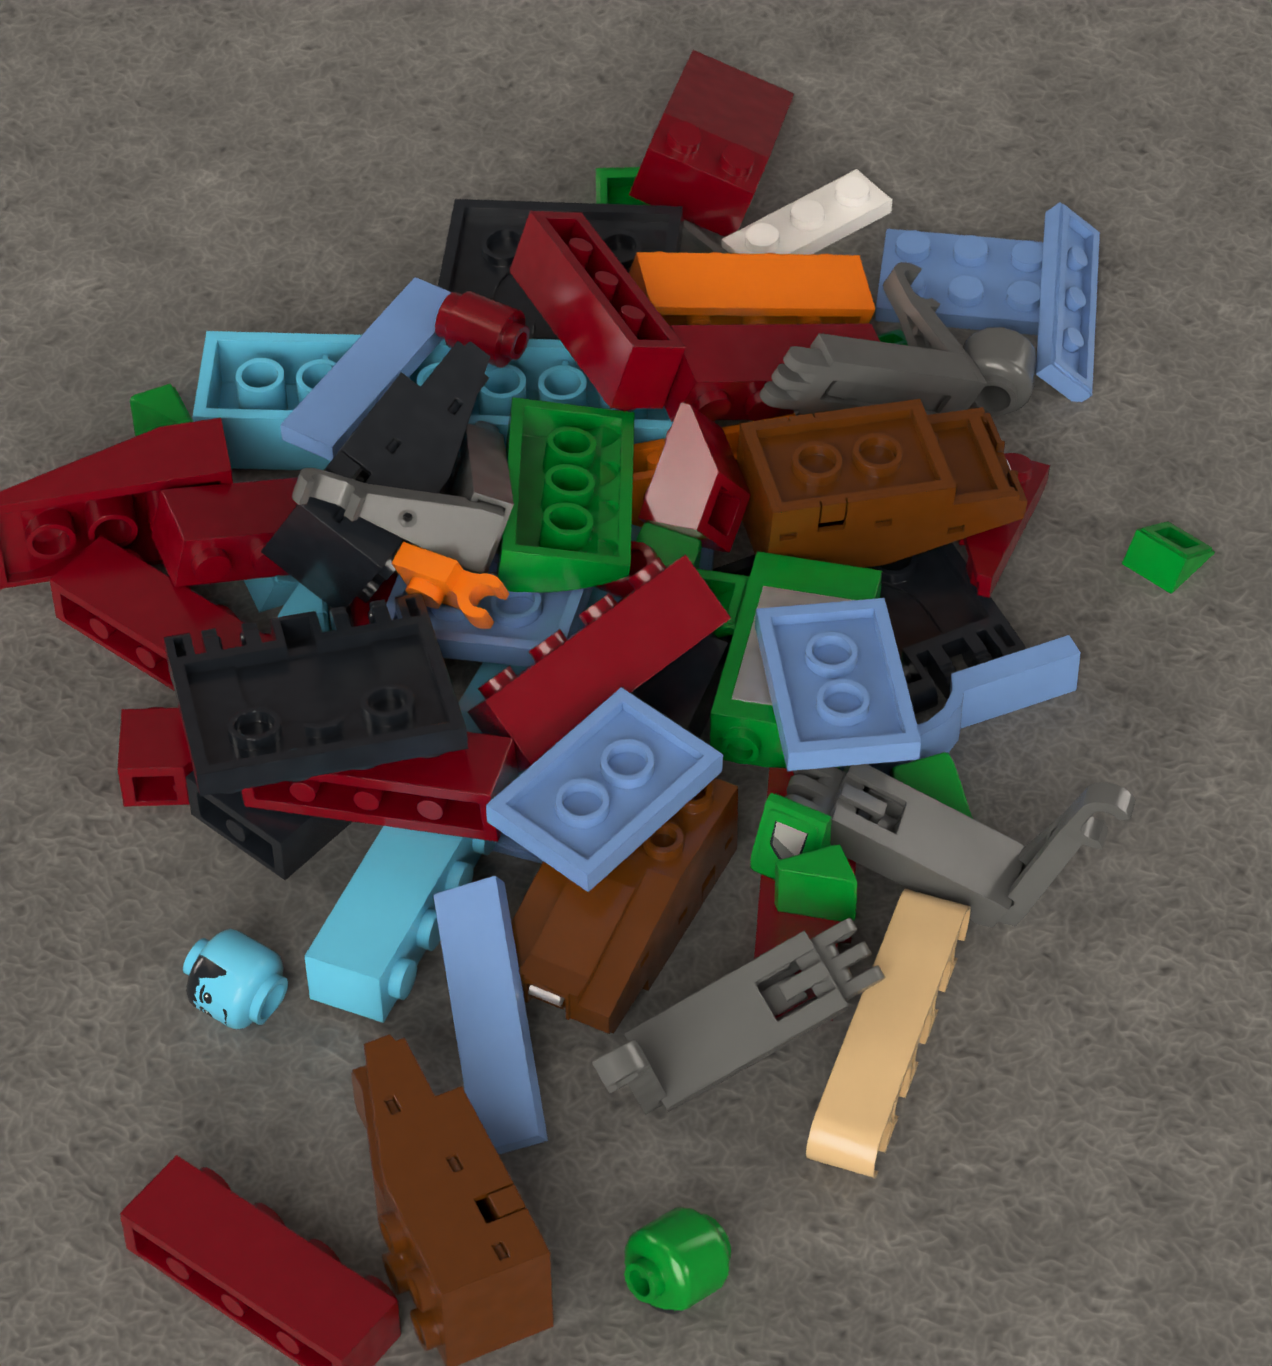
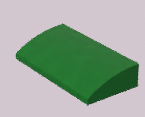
M512 397L505 449L514 505L499 542L497 577L508 591L539 593L569 591L602 585L629 576L631 566L635 412Z

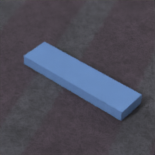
M1059 202L1045 212L1036 375L1069 400L1083 402L1092 396L1100 232L1066 205Z
M414 277L280 424L282 440L331 461L399 374L402 372L409 378L443 340L435 333V322L441 304L452 292Z
M492 876L435 893L433 896L465 1093L498 1155L546 1142L548 1137L505 882L497 876Z

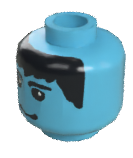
M227 929L218 933L210 941L206 938L200 939L188 953L183 965V972L188 975L186 993L189 1002L197 1009L233 1029H243L252 1022L258 1025L264 1024L283 1001L288 987L287 978L282 976L284 967L280 955L246 934L233 929Z

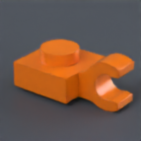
M404 541L391 563L406 583L405 591L408 595L421 593L425 605L430 608L438 609L442 603L457 608L463 612L473 626L480 629H491L494 621L487 610L477 607L478 603L487 596H496L499 599L507 600L510 594L502 581L495 575L466 571L455 559Z

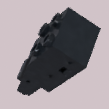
M457 341L421 386H418L401 372L324 471L366 484L439 493L453 471L477 394L489 380V377L485 375L490 356L471 341L466 345ZM309 497L307 504L296 505L262 549L261 553L332 608L345 606L346 609L356 597L367 603L385 580L387 581L396 570L391 563L403 541L409 544L412 543L361 517L351 521L344 516L346 510L339 505ZM405 513L403 516L410 518L412 515Z

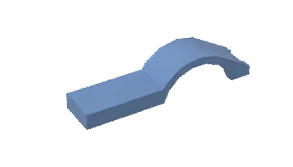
M1070 635L951 673L950 694L944 708L928 721L917 724L921 738L919 759L943 752H950L959 740L961 728L1076 691L1081 652ZM915 760L867 765L889 775L890 770L895 766ZM840 766V770L843 771L846 766Z

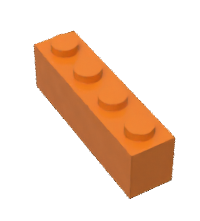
M637 252L629 272L630 276L669 326L870 323L876 310L860 255Z

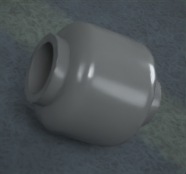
M991 327L973 333L965 341L963 348L979 367L987 384L970 407L973 409L983 407L985 413H990L991 416L1006 415L1020 410L1028 403L1034 389L1037 365L1034 346L1028 338L1017 331L1003 327Z

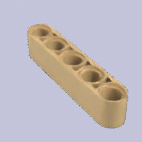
M904 889L901 893L873 964V967L879 965L886 978L863 991L812 1122L806 1149L807 1159L873 1178L877 1176L878 1171L874 1170L878 1151L886 1152L899 1117L895 1115L898 1097L906 1098L919 1063L915 1062L918 1044H926L938 1012L935 1009L938 991H946L958 959L955 958L957 940L964 941L967 934L971 914L970 906Z

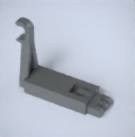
M900 262L896 264L883 283V289L900 320L908 346L819 333L811 344V348L790 347L783 358L785 364L777 366L771 375L772 381H768L760 391V398L771 407L790 409L794 411L795 415L812 413L813 417L814 413L921 399L927 415L969 409L987 382L976 363L935 313L941 304L933 298L925 299L918 296L911 288V284L922 269L911 263Z
M476 421L475 425L468 423L453 471L448 481L440 490V494L366 484L316 468H304L300 471L292 493V498L298 505L307 504L309 497L339 505L346 510L344 516L351 521L361 517L426 550L455 559L462 568L478 573H488L514 505L504 436L499 433V429L496 426L485 421ZM405 513H410L412 516L410 518H407L403 515Z
M867 764L846 766L843 771L836 767L793 771L794 776L790 778L786 790L788 795L785 796V798L830 815L832 817L830 846L840 844L847 858L909 890L970 906V921L991 928L997 922L1016 926L1026 916L1082 844L1095 849H1103L1108 827L1105 820L1092 817L1094 813L1107 812L1115 816L1117 820H1131L1136 801L1135 797L1127 789L1108 782L1091 784L1062 815L1025 846Z
M851 918L841 921L812 939H809L804 930L625 1032L624 1035L628 1041L627 1043L608 1052L592 1062L609 1093L628 1084L645 1115L662 1105L669 1112L848 1010L846 1001L876 985L886 977L879 965L864 970L855 978L850 972V967L872 954L865 941L841 954L836 948V943L850 938L858 930ZM800 970L802 971L801 973H799V974H797V975L794 974V973H796V972H798V971H800ZM809 988L813 990L815 997L775 1019L776 1016L808 999L805 990Z

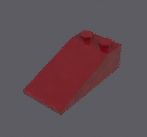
M692 50L648 146L629 196L650 205L683 206V217L685 220L724 237L738 231L765 170L794 93Z
M215 418L158 427L0 491V589L50 581L49 579L100 536L105 537L123 549L130 548L134 550L149 565L163 564L151 536L161 490L233 483L222 419Z

